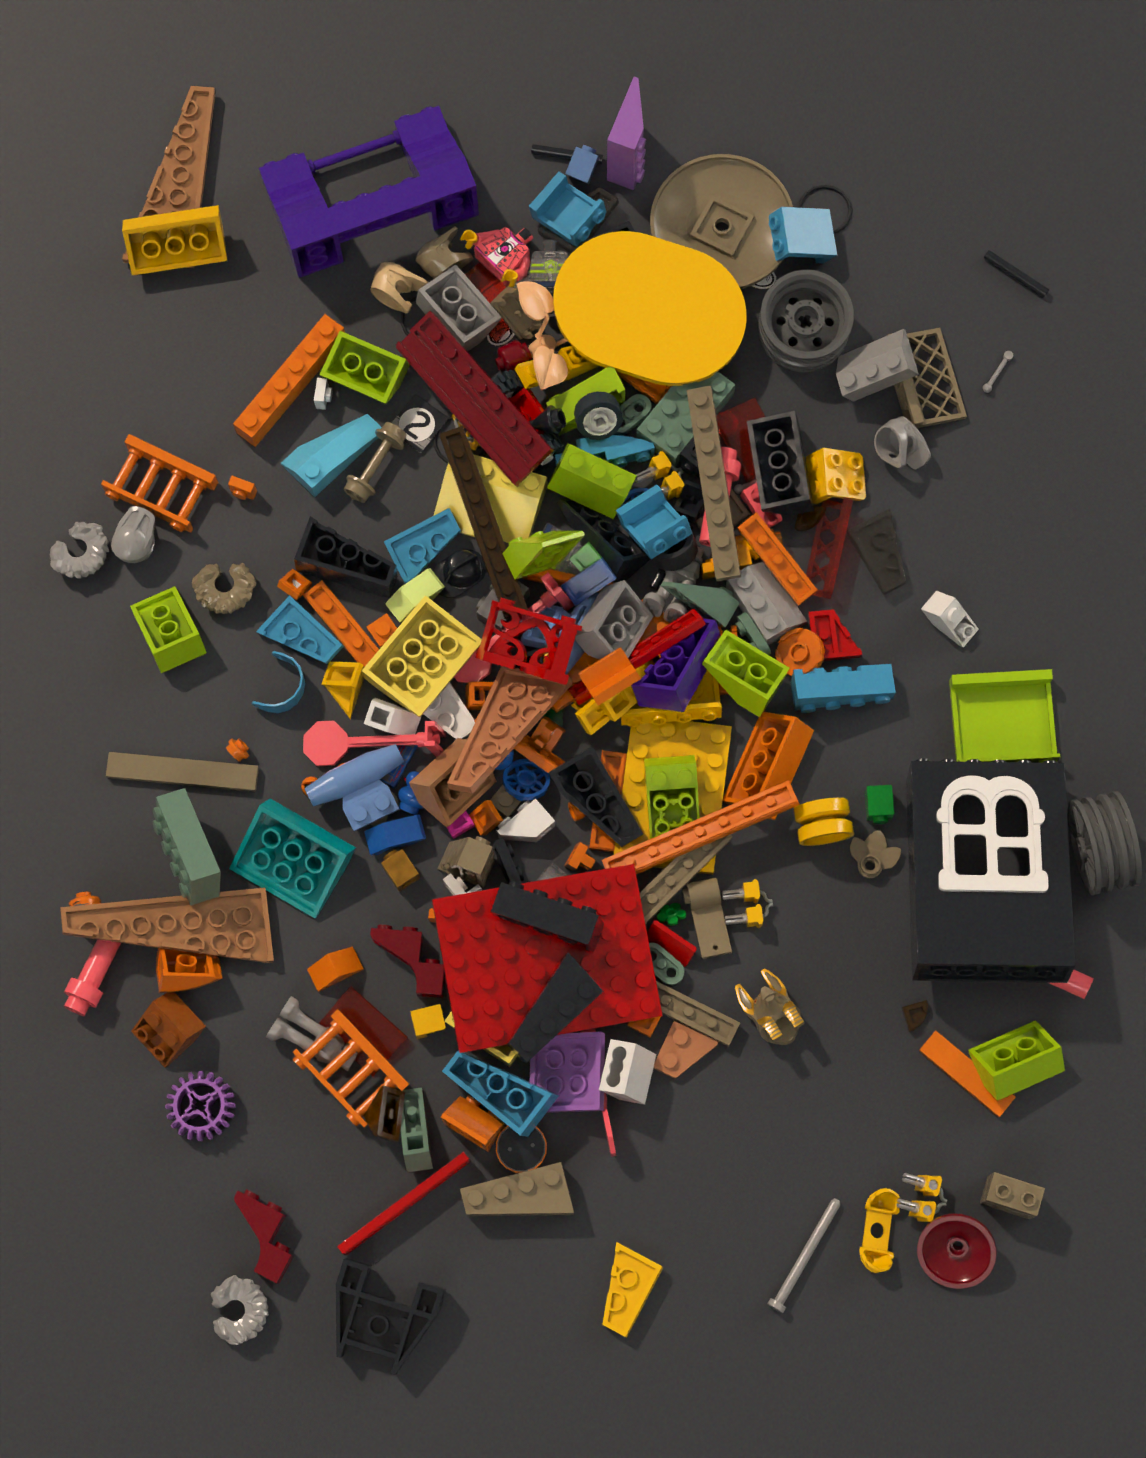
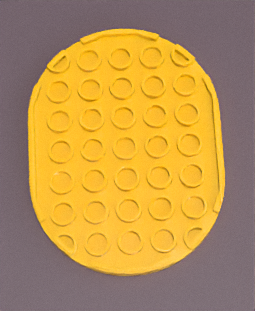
M611 232L583 243L566 259L558 273L554 286L553 308L557 325L565 340L576 349L578 354L604 368L608 366L613 367L617 372L659 385L683 386V384L701 382L710 378L735 356L746 328V306L742 291L734 277L721 263L700 251L639 232Z

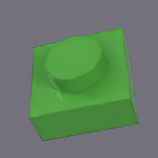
M587 542L569 560L581 572L602 558V556L590 542Z

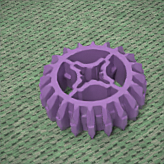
M203 1071L198 1072L197 1079H195L193 1073H188L189 1082L180 1077L179 1082L182 1086L179 1088L173 1084L171 1087L177 1092L176 1095L167 1094V1098L173 1100V1104L168 1103L165 1105V1108L174 1111L167 1115V1119L172 1120L176 1118L171 1127L175 1129L181 1126L178 1134L181 1136L188 1131L187 1139L189 1140L194 1138L195 1133H197L198 1141H203L204 1133H206L209 1140H212L213 1130L218 1135H221L222 1130L219 1126L221 1124L226 1128L230 1126L224 1119L225 1117L234 1118V1114L227 1111L228 1109L236 1108L235 1103L228 1102V1100L233 1099L235 1096L233 1093L225 1094L230 1086L224 1084L220 1087L223 1081L220 1076L213 1082L214 1074L212 1072L207 1074L206 1079H204ZM209 1086L214 1088L215 1091L211 1094L199 1096L193 1088ZM187 1093L190 1105L185 1110V1113L181 1115V1102ZM194 1097L202 1103L206 1102V1105L203 1106L206 1107L205 1112L207 1116L200 1110H195L197 1102ZM220 1097V1112L216 1119H214L211 1108L217 1102L216 1099ZM201 1116L207 1121L208 1125L194 1127L186 1122L189 1119Z

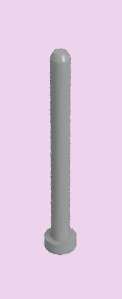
M834 1198L830 1201L775 1299L770 1298L767 1305L776 1311L784 1313L786 1309L784 1303L839 1209V1200Z

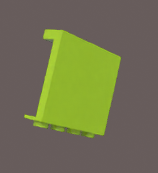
M1052 669L951 675L949 688L956 762H966L970 759H977L981 762H992L994 760H1005L1006 762L1029 760L1032 763L1053 760L1057 762L1060 758V753L1057 754L1051 693Z

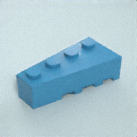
M891 664L862 665L857 667V671H852V668L848 666L838 667L832 670V672H827L824 668H814L813 671L807 674H803L802 669H794L790 682L794 710H801V713L814 712L816 708L826 707V710L839 709L840 705L850 704L851 707H860L865 705V702L875 701L876 704H884L890 702V699H893L896 693Z
M457 1051L442 1070L443 1073L520 1136L528 1137L559 1097V1095L465 1052L459 1053Z

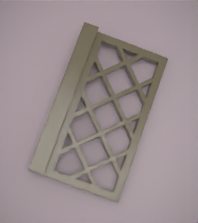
M935 328L907 333L909 341L917 345L913 352L915 363L924 369L919 376L916 375L894 385L903 417L912 422L917 429L965 419L967 417L941 329ZM935 336L938 344L935 350L923 343L926 337ZM919 347L931 354L927 363L915 356ZM934 357L943 361L944 369L942 372L929 365ZM926 370L938 376L934 385L921 378ZM940 379L950 384L951 390L949 394L936 387ZM918 383L930 390L926 399L917 394L915 387ZM933 392L945 399L941 407L928 400ZM947 401L957 407V414L951 415L943 410ZM925 405L937 412L934 418L925 420L922 412Z

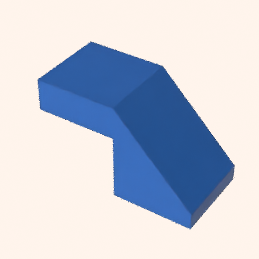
M420 815L381 823L364 831L370 855H378L394 847H409L426 839Z

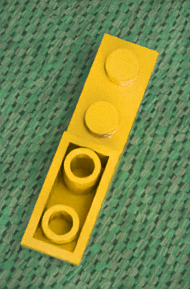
M573 346L561 348L557 353L564 358L568 368V375L563 382L599 366L578 354ZM533 360L516 366L515 371L525 389L539 386Z
M653 659L635 669L641 679L645 675L644 670L650 664H655ZM632 686L627 687L599 706L593 699L575 713L587 734H594L610 720L617 721L637 703Z

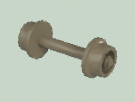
M385 422L381 429H376L375 434L383 442L361 477L347 475L344 491L352 500L365 503L369 496L375 495V490L368 482L390 447L398 450H403L404 448L403 442L407 434L399 425Z

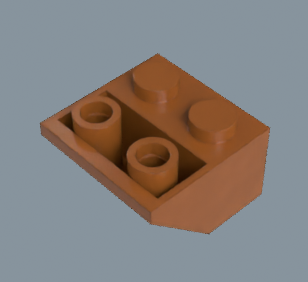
M170 992L152 1001L131 1032L166 1068L196 1041L206 1026L175 992Z

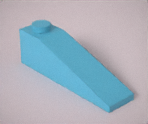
M366 414L297 447L281 462V465L316 497L378 438L375 431L382 427Z

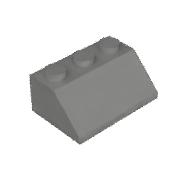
M456 264L418 289L416 304L425 315L432 311L467 351L480 344L502 318Z
M905 329L838 356L836 376L842 396L853 402L919 375Z
M763 562L740 570V578L727 580L726 588L733 592V597L740 602L738 607L742 613L746 612L751 617L768 646L779 640L786 632L807 623L796 603Z
M625 580L610 584L602 588L580 623V626H583L582 631L577 630L575 641L587 655L599 660L618 648H622L626 656L629 657L652 620L653 615Z

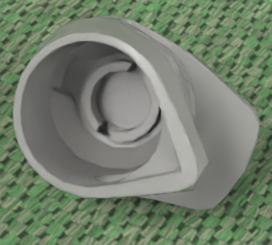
M898 417L891 419L876 432L874 446L877 454L882 460L896 468H902L907 463L911 468L918 469L926 465L930 460L931 453L924 437L907 418ZM889 454L896 455L897 457L892 458L889 456Z
M132 506L119 521L112 538L111 548L114 554L122 561L127 563L142 562L148 559L154 551L155 516L151 512L138 506Z

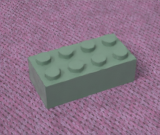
M716 372L713 376L701 382L683 384V386H672L637 428L636 438L653 443L655 453L658 455L660 451H663L671 464L676 467L679 463L680 453L694 437L687 390L711 386L717 416L734 395L735 384L721 373Z
M183 788L157 796L156 807L153 808L155 817L153 827L157 835L161 834L163 839L161 845L166 856L169 855L172 860L170 867L174 877L178 876L180 879L179 889L182 897H187L190 906L219 897L221 871L186 789Z

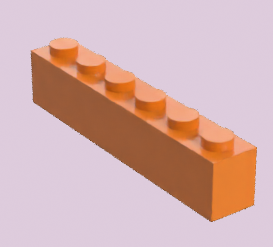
M326 314L322 316L233 423L235 431L239 436L254 447L259 444L324 366L339 331L345 332L343 326Z

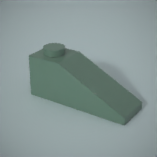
M662 582L660 585L691 610L695 609L703 619L716 620L719 627L727 626L740 603L733 597V592L725 587L713 588L674 582Z
M422 1088L403 1090L402 1092H405L401 1121V1138L407 1173L433 1169Z

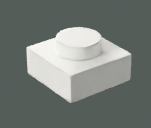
M317 378L314 395L316 409L326 410L327 402H331L332 388L329 387L327 379Z

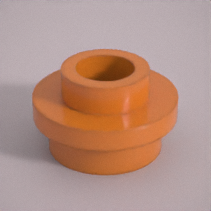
M231 738L228 741L229 745L226 749L236 760L241 761L243 758L247 759L249 757L247 752L249 747L241 739L234 740Z

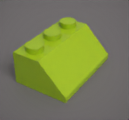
M339 331L320 372V376L387 404L400 388L410 365L405 358Z
M567 443L546 488L614 519L617 514L616 510L622 506L637 475Z
M1036 1020L968 1050L984 1087L997 1101L1065 1071L1062 1047Z

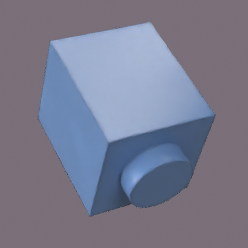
M583 145L582 149L576 147L565 174L589 184L600 158L595 154L596 150L586 145Z

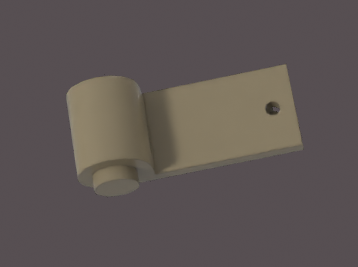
M717 878L687 883L686 889H682L685 904H690L702 959L732 953L721 906V895Z

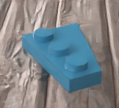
M448 508L384 541L404 583L406 584L415 578L461 532V529L451 509Z
M290 595L256 631L265 637L326 664L344 647L341 642Z

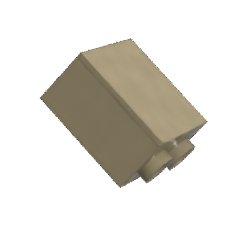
M994 1172L987 1176L980 1204L1030 1220L1038 1215L1045 1188Z

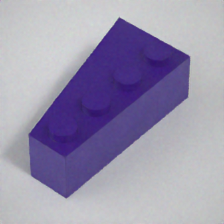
M703 619L706 623L705 626L660 654L661 658L654 665L650 664L644 670L645 675L642 679L631 685L639 706L684 712L707 671L702 663L721 637L716 620Z

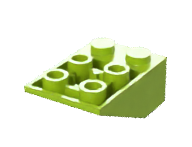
M695 756L644 759L650 839L699 819Z

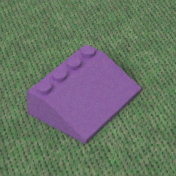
M633 77L607 139V181L634 190L636 183L642 182L645 174L643 169L645 159L643 158L646 149H644L646 139L643 138L644 128L639 80L637 77Z

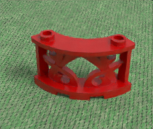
M500 598V602L492 600L481 644L477 649L475 658L510 669H515V666L518 665L520 666L519 671L567 685L569 675L565 674L577 630L582 631L583 627L575 624L577 619L562 615L560 620L514 606L515 601ZM499 611H505L512 616L510 622H506L503 619L500 620L501 624L509 629L506 632L495 627ZM521 614L534 618L522 621ZM546 621L555 624L552 629H550ZM538 627L545 637L548 648L537 650L531 656L528 663L526 662V648L516 637L527 630ZM494 632L500 637L488 651L492 633ZM510 642H512L518 648V652L516 655L512 656L510 653L511 649L515 648L514 646L508 645ZM549 653V657L543 656L545 658V661L543 664H541V656Z

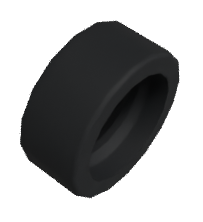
M693 532L681 540L686 542V544L679 551L671 554L661 553L654 557L653 562L656 566L665 571H676L690 565L698 552Z

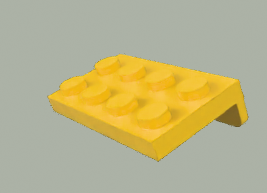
M707 670L684 712L642 707L637 702L621 716V725L637 727L647 723L662 725L672 721L687 723L697 719L712 721L716 718H721L722 706L720 703L718 681Z

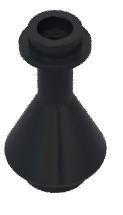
M553 405L548 406L534 420L529 421L536 430L559 434L561 429L566 426L563 410L561 408L557 409Z

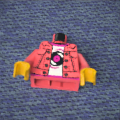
M506 227L501 230L497 229L481 233H475L472 230L464 231L460 240L467 241L465 247L470 249L473 245H476L474 247L475 258L505 287L514 288L515 283L527 277L531 260L530 250L526 245L533 240L529 230L523 228L516 235Z

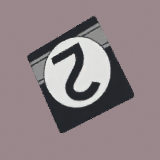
M415 394L392 421V424L399 425L407 434L404 442L421 453L449 418Z

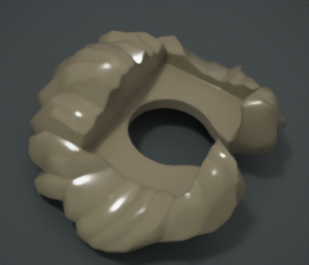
M233 563L229 572L234 580V586L228 592H220L215 588V581L222 574L218 564H209L202 568L192 580V588H194L197 601L202 602L204 608H208L209 611H215L216 614L232 613L235 610L238 611L241 607L244 608L246 602L252 598L253 588L256 586L254 576L249 572V568L244 563L239 565Z

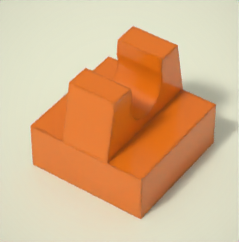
M545 716L532 734L531 739L541 748L552 752L566 730Z
M579 842L575 845L564 867L574 871L580 866L588 871L592 868L595 859L585 854L588 846Z

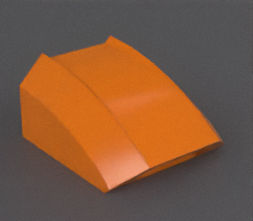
M158 948L156 973L159 993L187 991L222 979L218 956Z

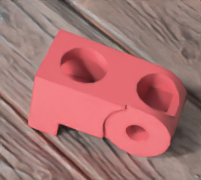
M757 483L742 491L740 496L744 503L748 505L752 514L757 512L769 528L782 522L781 514L762 512Z

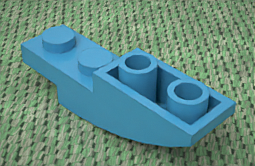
M612 435L602 440H591L589 438L576 440L577 448L603 460L605 459V461L620 468L625 467L629 462L648 461L654 456L655 452L653 443L627 436ZM562 453L555 455L556 466Z

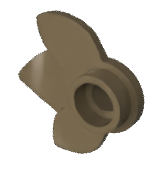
M881 830L870 834L865 841L854 837L850 845L851 856L858 862V871L865 878H875L882 870L892 868L896 865L901 855L900 848H887L886 839ZM867 862H871L874 864L875 868L873 870H868L865 867V864Z

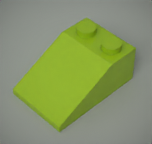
M539 531L526 539L522 537L513 539L502 554L516 580L556 568L585 534L583 531H551L547 533Z
M175 586L130 606L161 673L207 653L199 632Z
M727 630L724 631L702 663L738 705L758 717L764 712L790 669Z

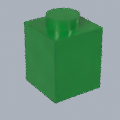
M892 785L866 787L865 805L867 821L873 820V824L888 823V820H892L894 816Z

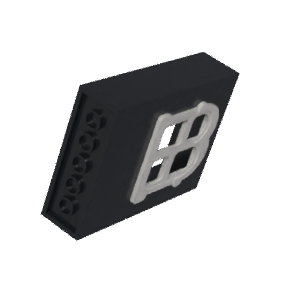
M925 758L911 761L906 780L912 981L1068 983L1075 968L1064 763H1057L1053 760L1042 763H1032L1029 760H1020L1018 762H1006L1005 760L981 762L977 759L956 762L953 759L930 761ZM963 795H972L979 798L985 809V823L982 825L956 824L953 820V805L956 799ZM1009 795L1017 796L1025 803L1027 808L1028 836L999 837L997 835L995 808L996 803L1002 797ZM956 835H982L986 838L987 873L985 875H958L956 873L954 837ZM999 848L1028 849L1030 874L1028 876L1000 875L998 873L997 850Z

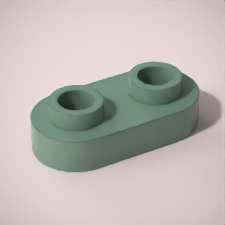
M636 394L620 405L622 421L625 425L620 427L615 435L621 436L629 433L646 419L651 412V402L648 397ZM637 406H641L643 410L641 412H637L634 408Z
M746 612L737 616L738 622L735 623V626H737L742 637L746 635L752 646L770 655V648L751 617Z
M649 943L650 952L657 956L656 960L652 961L655 977L668 986L679 984L684 977L683 965L660 945ZM667 970H675V977H668L666 974Z

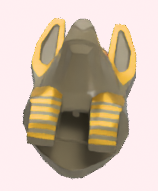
M763 969L761 974L768 987H762L759 995L753 1000L740 984H737L735 990L738 1002L743 1012L755 1022L761 1037L765 1041L773 1044L788 1045L795 1040L799 1027L805 1023L801 1018L800 1009L790 1000L787 989L781 980L769 970Z

